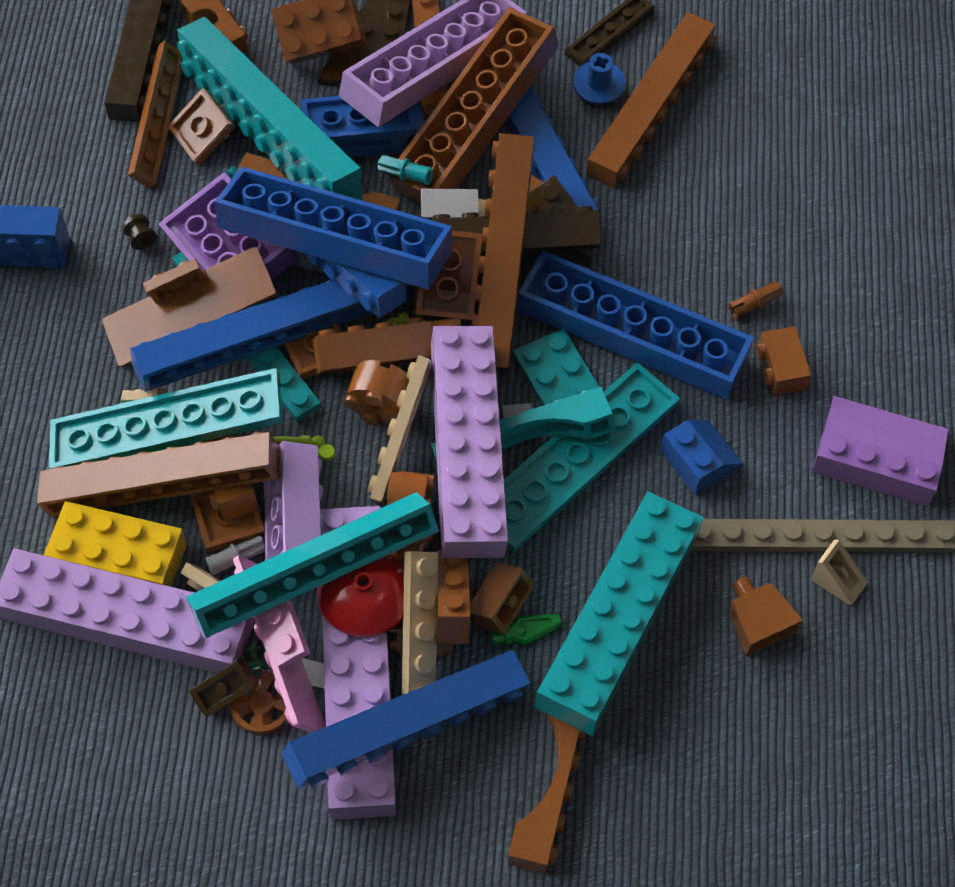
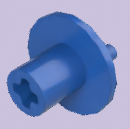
M605 53L594 54L589 62L580 66L574 73L573 88L575 93L582 100L590 104L608 106L619 99L625 90L626 80L623 72L613 65L612 58Z

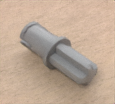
M256 536L235 546L232 543L229 545V548L206 557L205 560L210 573L214 576L225 569L235 566L233 558L237 556L249 559L265 552V541L262 536Z

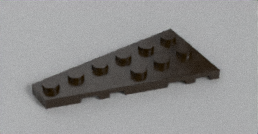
M366 0L359 10V15L367 43L332 53L317 77L318 85L340 87L343 71L406 34L411 0Z

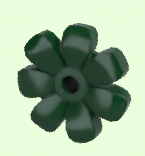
M253 642L244 646L243 660L254 677H259L263 674L262 668L265 670L271 668L264 657L265 647L257 649L256 644Z

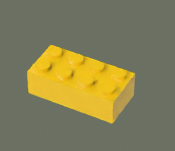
M65 501L44 556L172 587L187 543L181 528Z

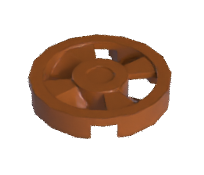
M263 672L261 676L255 677L259 684L251 689L253 693L250 697L243 694L230 703V712L236 725L241 729L251 731V734L257 736L269 735L282 729L287 720L285 715V709L287 708L283 697L279 693L272 696L268 692L270 685L276 680L275 675ZM274 709L282 711L283 714L274 722L270 715ZM252 713L254 717L249 724L243 718Z

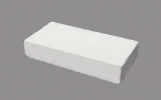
M421 189L422 218H433V215L449 214L450 218H462L461 214L478 213V189Z

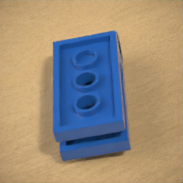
M339 96L300 99L301 111L350 158L403 153V146L405 149L426 122L421 101L380 127H377Z

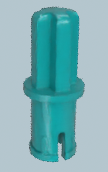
M382 156L378 160V170L380 172L398 176L402 181L409 179L429 185L432 180V167L411 163V160L407 158L403 161Z

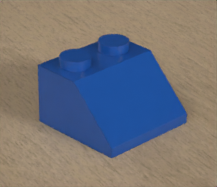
M687 420L663 435L660 452L694 495L699 494L744 465L709 420Z

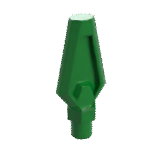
M558 613L519 616L510 624L507 633H491L490 639L493 646L501 643L507 645L514 642L526 646L562 626L561 619Z

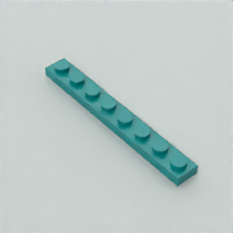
M182 252L172 257L176 267L181 262L188 261ZM277 347L246 357L257 372L277 368L281 380L282 404L296 422L301 421L321 408L320 401Z

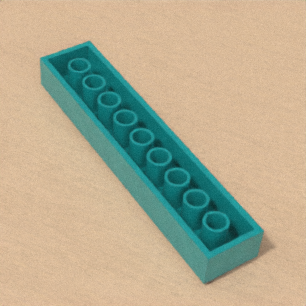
M206 17L177 30L179 37L177 46L182 55L181 69L185 76L191 77L196 82L199 90L202 88L208 90L228 117L240 127L242 133L246 137L249 136L255 142L257 148L270 157L274 166L280 167L286 173L289 180L363 201L360 167Z

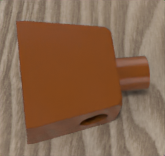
M748 576L742 577L732 584L738 597L732 600L729 614L746 656L798 633L803 620L773 584L767 583L755 589Z

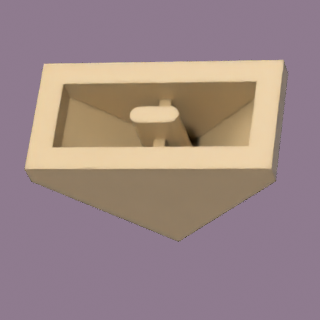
M834 540L820 558L811 578L813 582L850 605L854 603L868 583L839 540Z

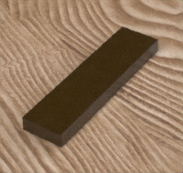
M625 0L567 46L564 55L579 67L586 64L594 54L607 51L653 14L655 6L648 0Z

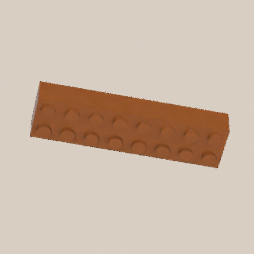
M511 7L506 10L399 157V160L404 161L407 158L411 160V163L432 167L433 177L430 184L425 185L424 183L409 179L402 181L398 176L387 174L395 192L421 204V189H457L559 47L553 26Z

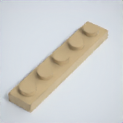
M418 355L416 363L411 362L409 365L406 379L410 381L407 390H401L397 401V407L400 410L397 419H391L387 435L391 436L388 446L382 447L377 461L378 464H381L378 475H373L369 483L368 492L371 493L370 498L374 502L383 505L386 503L391 472L397 470L432 366L429 358Z
M404 552L402 695L436 681L438 552Z

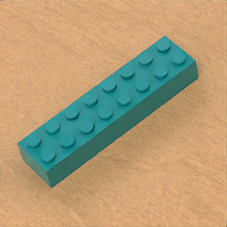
M647 491L536 694V709L591 736L594 735L699 536L704 519L703 516Z

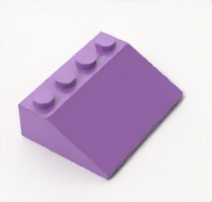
M225 172L158 223L189 261L196 258L204 270L253 247L259 249L271 280L278 277L298 261L289 248L218 228L215 200L231 181Z
M833 396L812 472L929 506L937 490L943 466L948 429Z

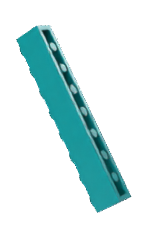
M416 492L186 596V599L198 627L204 636L208 638L438 532L439 529L430 503Z

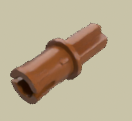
M774 281L757 290L751 289L749 294L729 302L728 309L730 313L735 312L732 314L734 319H738L740 316L755 309L761 310L763 305L784 295L781 283Z

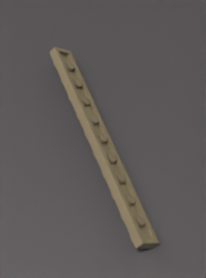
M703 519L699 536L691 551L826 552L834 540H839L847 552L955 553V520Z

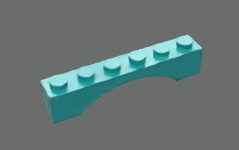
M601 386L584 390L580 394L565 399L555 400L538 408L528 409L523 413L508 418L499 419L502 451L522 441L542 436H572L589 440L616 431L613 413ZM436 442L431 443L437 461Z

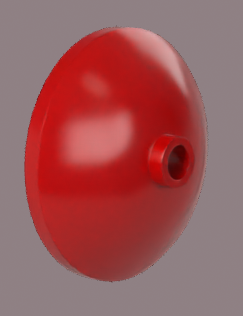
M388 554L317 587L318 605L322 615L333 628L349 636L365 638L388 632L403 619L404 566L394 556ZM361 580H367L369 582V584L364 587L358 585V583Z

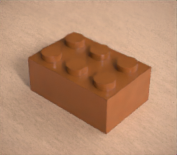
M300 0L271 9L285 62L291 65L367 43L356 0Z

